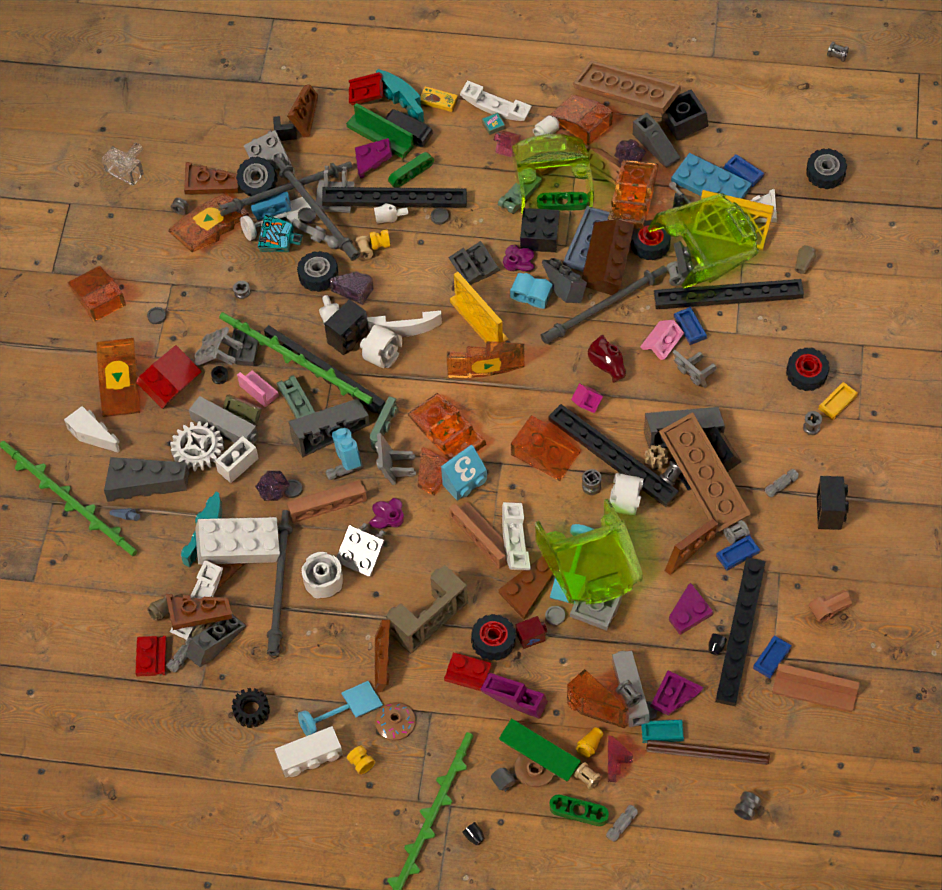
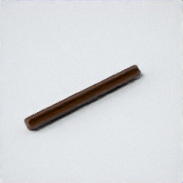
M648 740L646 746L647 752L765 765L769 764L770 754L760 751Z

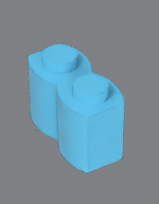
M518 273L510 290V298L545 309L553 290V284L547 279H535L528 273Z
M340 428L332 432L336 453L341 459L343 467L346 470H351L361 466L362 462L358 446L352 438L350 430Z

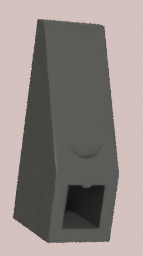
M648 113L633 121L632 134L665 168L680 160V156L659 124Z
M559 259L543 260L542 265L550 282L553 284L556 295L566 303H581L587 282L581 279L580 275L572 272L570 267L563 265Z
M232 614V619L219 621L191 638L186 656L196 665L202 667L213 660L246 625Z

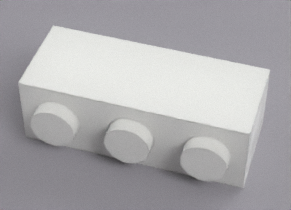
M333 726L275 748V753L285 778L289 776L295 777L301 771L315 769L320 764L327 761H335L343 755Z

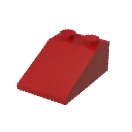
M175 345L138 377L136 383L163 409L202 371Z

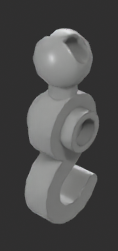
M294 218L292 225L312 235L310 239L318 243L321 240L325 241L331 249L339 248V241L334 235L329 236L325 234V229L319 226L313 228Z

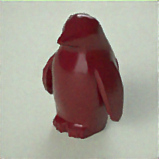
M600 335L591 343L588 349V357L593 365L609 373L612 377V382L615 383L626 376L623 355L616 345L610 344L604 335Z

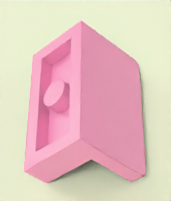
M674 320L659 321L640 347L642 350L652 349L656 356L663 360L668 356L684 332Z
M253 370L246 376L241 372L237 374L239 386L264 407H267L279 396L278 391Z

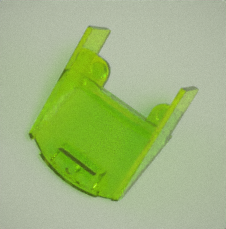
M545 134L524 139L512 146L521 214H523V208H525L523 185L535 182L536 169L571 165L573 175L578 179H585L589 208L593 207L594 187L589 163L590 157L583 139L563 134Z
M723 193L659 212L648 227L649 232L664 228L671 237L682 236L698 262V265L689 272L682 283L683 289L708 280L711 283L753 258L759 252L756 243L757 235L751 221L739 205L735 202L731 203L725 198L726 195Z
M609 499L604 500V516L601 518L602 527L566 538L563 533L558 531L546 534L540 521L535 522L536 543L570 604H574V601L586 602V604L609 601L633 589V585L643 580V573L625 521H621Z

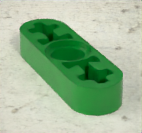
M428 152L420 154L394 171L389 176L388 182L394 188L401 187L430 168L434 163V158Z
M584 192L541 193L537 196L538 209L573 211L585 210L589 206V196ZM566 199L568 202L566 204H560L558 203V200Z
M560 794L554 795L549 802L551 813L563 818L594 826H604L609 819L608 809L603 805ZM558 801L562 802V806L560 807V809H556L555 804H557ZM568 803L571 804L570 812H567ZM582 806L585 809L584 814L576 815L573 812L574 807ZM588 809H591L590 818L587 817ZM598 812H602L603 817L600 820L596 819Z

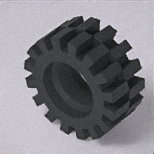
M247 688L248 692H245L243 689L241 690V695L237 693L235 695L236 699L233 698L232 701L234 717L243 727L245 724L247 728H251L253 724L254 728L258 727L257 723L262 725L264 723L263 719L267 720L268 714H270L268 699L266 695L264 696V692H258L256 688H254V691L251 688ZM255 702L259 705V708L255 713L247 714L243 711L246 703Z

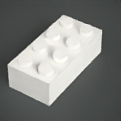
M277 517L198 519L195 530L198 565L203 564L204 560L213 564L276 562L280 555Z

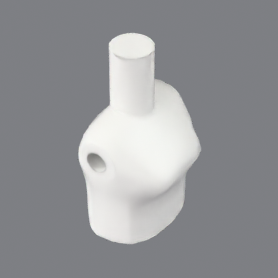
M388 203L374 208L377 224L392 223L397 220L398 216L408 215L407 207L396 209L395 206Z
M328 295L322 297L324 306L319 309L323 323L340 309L337 303L331 304Z

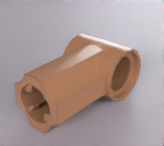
M843 589L826 598L821 596L809 603V608L818 622L824 623L831 619L835 613L850 607L852 601L848 592Z

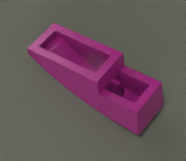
M492 673L488 674L480 689L481 692L493 699L540 719L548 703L545 694L528 689L523 683Z

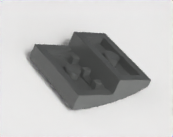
M481 241L467 250L462 248L448 257L457 272L469 284L479 282L500 271Z

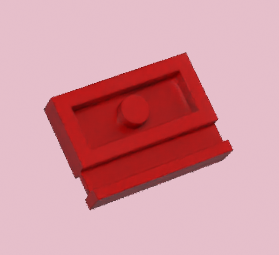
M378 72L349 80V103L355 105L356 103L360 104L383 98V75Z
M166 636L137 637L135 670L137 677L157 676V674L166 675Z
M453 652L444 681L481 691L480 689L490 673L492 663Z

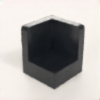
M280 116L273 117L274 130H276L280 141L297 139L296 127L293 124L281 125Z

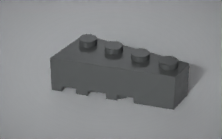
M359 399L288 421L292 441L302 458L334 443L332 432L340 428H347L353 434L370 425L369 415Z
M719 407L645 413L644 435L648 448L651 449V445H661L664 449L668 448L659 431L692 412L704 433L714 426L724 433L725 425Z
M110 457L104 487L107 502L115 501L114 499L117 498L131 499L132 496H151L153 493L160 492L161 494L187 491L189 480L187 463Z

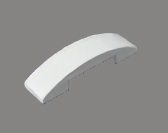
M468 80L460 93L461 97L477 108L490 114L498 112L501 118L525 121L532 107L516 99L512 103L484 92L483 86Z
M441 311L422 312V319L386 322L385 316L367 317L368 329L371 332L372 327L378 325L401 337L418 335L442 324Z
M503 502V541L510 570H530L529 553L526 552L523 532L524 514L522 503Z
M204 560L196 577L198 581L190 595L191 598L213 597L223 568ZM197 626L177 630L171 628L170 632L187 640L192 636Z

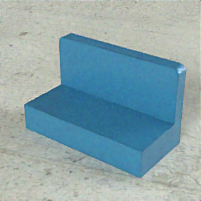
M283 192L251 205L258 221L264 219V214L275 216L291 211L289 193Z

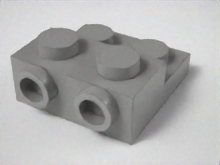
M585 580L572 607L570 617L607 631L622 602V594L615 589L602 587L597 582Z

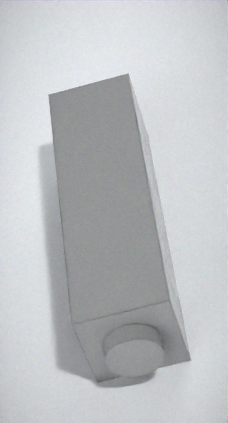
M201 396L198 397L189 409L191 420L197 423L200 421L202 426L208 422L209 428L215 426L216 431H220L221 436L234 443L242 436L252 444L258 438L255 425Z
M632 650L619 651L616 654H612V665L617 684L619 685L626 680H630L634 690L642 695L640 702L630 708L626 706V701L621 696L629 727L649 723V710Z

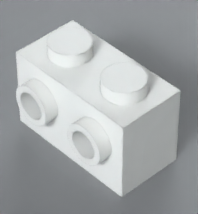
M242 436L218 457L215 463L218 473L232 483L259 458L256 447Z

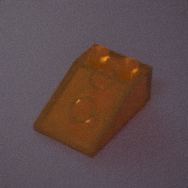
M572 95L552 112L550 116L556 117L559 125L587 145H590L612 125L613 111L598 101Z
M100 266L67 282L93 322L126 306L122 291Z
M532 415L511 442L512 456L558 481L563 478L580 454V450L551 426Z
M586 669L567 684V704L573 711L577 710L581 715L621 728L628 726L629 709Z

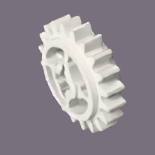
M198 421L197 426H194L193 422H190L189 428L183 425L184 431L177 429L178 436L173 435V442H170L171 453L174 455L175 462H186L188 469L193 466L194 471L200 466L203 471L204 465L211 468V461L215 462L217 457L222 455L221 451L224 450L222 443L224 442L220 431H216L215 426L209 428L208 422L202 426L201 422Z

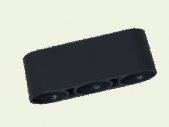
M392 109L384 118L412 133L413 143L418 147H423L433 135V130L428 125L398 110Z

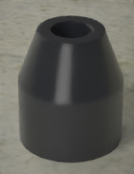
M713 633L708 643V652L717 656L724 649L727 639L722 635Z
M476 822L469 825L462 832L476 846L485 839L481 828Z

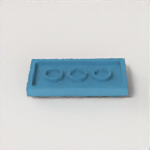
M691 153L687 155L671 177V182H675L677 185L699 196L702 195L703 190L743 199L752 185L751 182Z

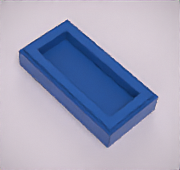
M737 154L724 166V169L751 182V187L764 176V172Z
M691 307L674 313V318L684 332L689 345L707 339V334Z
M749 535L717 552L716 557L726 571L746 561V557L752 558L759 554L760 549Z
M774 635L754 664L753 669L771 679L778 668V664H781L792 645Z

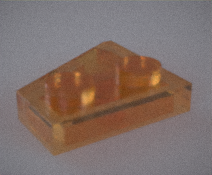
M422 447L418 487L435 495L443 484L441 466L449 460Z

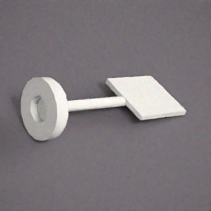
M303 197L290 201L291 211L273 217L278 219L287 217L288 221L292 224L294 218L299 220L298 212L300 209L311 207ZM246 215L241 217L240 223L243 233L249 241L256 238V227L262 226L263 220L254 223Z

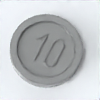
M559 606L549 607L545 613L546 621L551 625L562 624L565 620V611Z

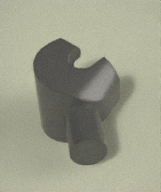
M499 768L491 775V779L498 789L505 792L516 783V780H519L515 772L510 773L507 768Z

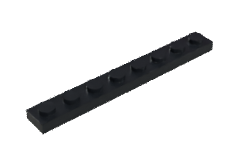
M322 187V206L380 207L388 203L395 207L466 208L467 188Z
M802 279L654 290L656 309L800 299L804 297Z
M268 325L264 329V334L267 338L271 339L277 336L281 346L297 355L303 354L306 360L325 371L333 368L337 378L373 398L371 404L361 399L359 401L366 405L371 412H376L380 415L385 405L383 399Z
M562 404L548 416L550 422L620 474L642 478V490L663 506L667 507L679 495V491Z
M746 557L716 696L717 703L736 707L766 561Z

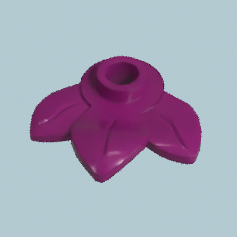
M515 244L510 245L506 249V255L503 258L505 269L509 271L519 269L527 272L535 268L530 262L535 255L531 249H519Z
M392 498L389 503L385 501L374 503L372 510L376 516L370 520L369 525L378 529L385 528L388 525L391 527L402 525L404 514L401 501L397 498Z

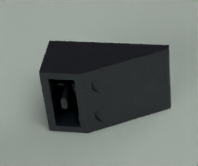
M714 426L705 433L727 472L742 462L721 430ZM673 457L669 459V462L673 461L674 463H676ZM680 473L681 481L688 491L691 490L684 475Z

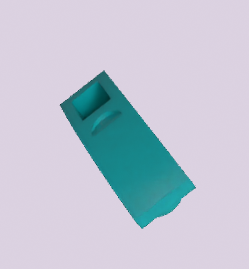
M376 70V73L380 72L383 75V90L388 100L391 99L394 105L400 103L402 108H406L410 117L423 123L424 111L421 108V96L415 89L401 78L387 71Z
M216 491L212 497L208 498L205 508L195 518L196 524L198 519H222V502L219 492ZM196 530L189 544L185 545L181 551L182 562L188 567H191L197 558Z

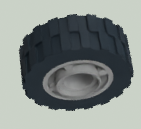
M830 148L816 150L815 153L810 155L807 162L806 175L809 182L820 189H833L839 186L846 176V159L837 150Z
M256 156L250 157V159H246L240 164L239 169H237L236 179L242 191L247 195L253 196L275 188L276 182H278V175L274 166L269 161ZM256 174H261L259 180L253 181Z
M314 251L308 253L298 262L297 272L300 284L310 291H325L333 287L339 277L337 261L327 252Z

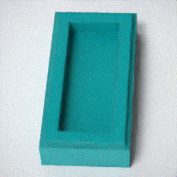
M682 720L649 721V723L641 725L642 743H647L648 740L684 741Z

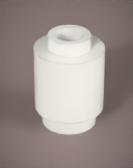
M548 115L535 125L533 129L535 137L540 141L546 140L559 130V121L556 117Z

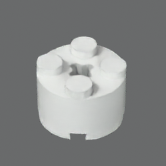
M374 325L367 338H363L360 343L363 359L383 369L384 367H391L399 356L397 350L398 346L402 347V337L382 326Z
M616 473L613 481L615 484L610 495L609 511L636 515L637 507L640 504L641 496H639V493L642 489L643 479Z
M317 552L306 559L302 566L303 582L306 590L314 598H327L342 589L343 575L341 564L337 557L331 556L326 552Z

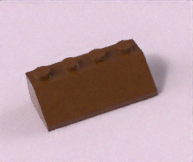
M618 219L594 223L581 278L587 282L586 288L609 295L618 292L622 284L634 224Z

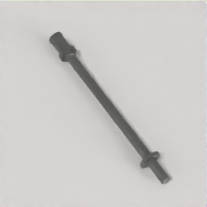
M279 156L275 157L273 161L281 170L279 172L280 177L288 178L339 241L338 247L340 250H344L351 261L358 259L360 252L354 247L352 240L345 238L293 175V166L285 165Z
M349 161L338 166L330 163L329 176L333 175L334 178H338V173L343 171L342 167H347V170L351 169L352 163ZM324 171L298 179V181L303 186L323 179ZM290 182L242 200L234 198L231 202L218 205V210H223L220 212L221 216L235 211L240 212L244 206L292 190L295 187Z
M663 265L653 272L649 270L644 271L643 278L563 324H554L553 328L540 334L542 341L548 344L558 337L561 338L565 336V332L569 328L647 283L654 285L655 278L667 272L666 267Z
M288 510L282 511L281 525L277 526L278 533L280 534V555L277 560L272 627L267 632V654L270 656H278L280 654V639L283 638V633L279 630L287 536L293 531V528L289 526L290 512Z

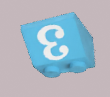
M472 445L441 466L443 486L457 501L462 497L468 496L471 490L477 486H482L487 480V469Z

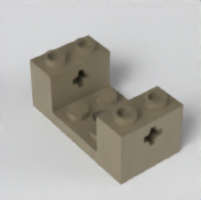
M445 565L440 569H436L431 574L432 596L436 600L428 610H423L418 618H416L400 603L397 607L391 608L387 613L386 618L390 620L389 634L410 654L468 603L467 585Z

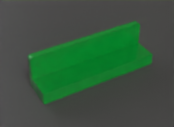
M357 103L354 105L355 114L346 123L347 128L372 142L389 138L392 153L403 159L414 148L412 133Z
M512 718L499 737L501 742L566 782L570 780L575 770L582 764L581 760Z

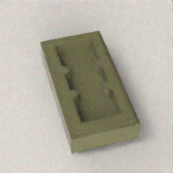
M230 394L226 395L223 409L257 426L262 411L261 407Z

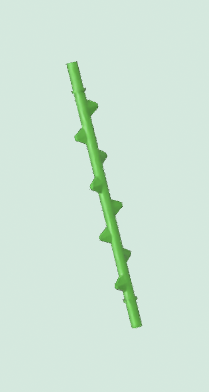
M224 312L220 314L219 319L230 324L234 329H238L258 340L261 346L265 344L282 354L285 363L288 364L293 360L312 371L317 378L322 377L338 386L341 395L344 396L350 393L351 396L357 397L368 404L372 403L373 398L337 378L333 368L325 371L306 360L303 354L297 355L281 346L277 336L269 339L250 328L247 322L241 323L240 320H236Z
M0 442V447L12 459L17 461L15 470L27 469L41 481L39 484L40 489L50 488L66 501L64 508L66 512L77 510L91 522L89 530L100 529L117 546L123 548L131 556L137 554V550L125 541L124 537L119 536L120 527L110 528L94 515L96 508L94 504L84 507L69 494L70 486L60 487L45 475L46 465L44 463L34 466L7 442Z
M466 732L459 749L456 750V756L447 775L437 777L436 781L441 787L432 807L420 810L421 815L425 818V822L415 843L405 845L404 847L409 856L399 877H391L387 880L393 890H402L409 875L419 874L420 869L415 864L416 858L424 841L434 838L436 835L432 831L431 826L440 807L451 805L452 803L447 792L456 773L467 769L466 764L462 760L467 755L466 752L474 737L473 734Z

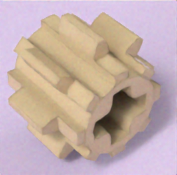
M651 445V449L645 451V457H647L645 464L651 466L652 469H662V465L668 463V457H666L668 450L662 448L661 445Z

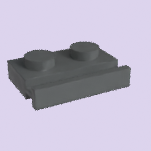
M681 241L674 243L680 274L689 282L690 286L697 284L689 248L685 247Z
M234 329L232 338L242 342L244 346L240 350L230 346L228 355L233 356L237 360L236 364L254 366L259 347L258 340L240 330Z

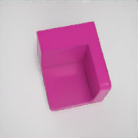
M579 383L571 400L579 407L595 413L603 396L596 390Z

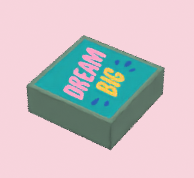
M498 112L482 118V123L489 135L505 129V124Z

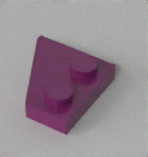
M389 138L355 147L360 179L365 177L364 173L371 168L375 170L382 162L392 157Z
M690 583L671 612L669 621L681 635L711 617L713 611Z
M668 670L650 707L669 716L700 694L703 687Z

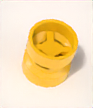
M387 229L382 230L380 233L375 231L369 232L372 250H377L381 246L384 248L390 247Z
M362 745L354 748L347 755V760L350 764L355 765V770L360 775L368 772L375 765V760L372 756L367 755V750Z

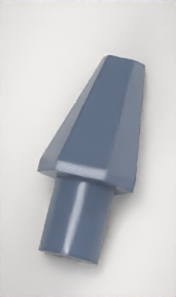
M131 508L109 511L110 515L125 520L138 521L140 519V514Z

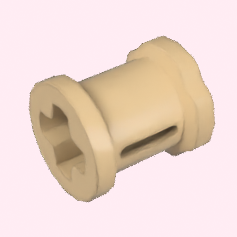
M360 236L354 241L355 246L360 252L358 258L360 260H368L373 256V251L370 249L371 240L368 236Z
M586 762L581 764L574 774V777L580 778L588 785L587 788L590 790L597 785L602 776L600 773L596 774L590 769Z

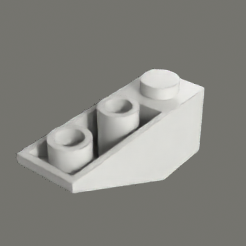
M81 406L64 419L67 429L79 441L117 453L120 452L118 438L113 433L110 435L107 432V427L102 422H97L92 411H87Z

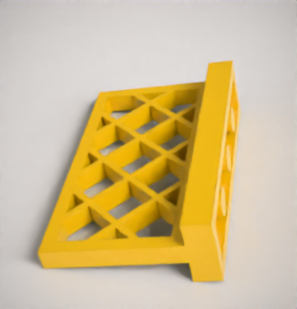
M703 190L692 234L763 251L774 214V206ZM704 204L712 206L715 211L705 216L703 213ZM728 209L732 216L723 220L719 212ZM745 213L749 216L750 220L741 224L737 216ZM717 214L721 222L712 227L708 219ZM760 217L766 218V225L758 228L754 220ZM735 218L739 226L730 231L725 223ZM706 220L710 228L704 232L698 231V225ZM752 222L756 231L747 235L743 227ZM724 225L727 233L722 236L717 235L714 229ZM741 229L745 237L740 240L734 239L732 233ZM759 233L762 238L760 245L752 243L750 237Z
M456 272L454 274L455 295L450 298V303L493 352L498 350L508 340L507 336L503 333L502 320L459 272Z

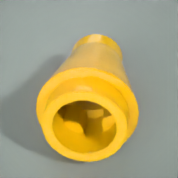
M594 727L577 742V752L585 758L593 756L603 736V732L599 728Z

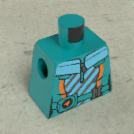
M264 214L258 249L260 252H289L291 244L301 245L302 234L293 233L294 227L291 223Z

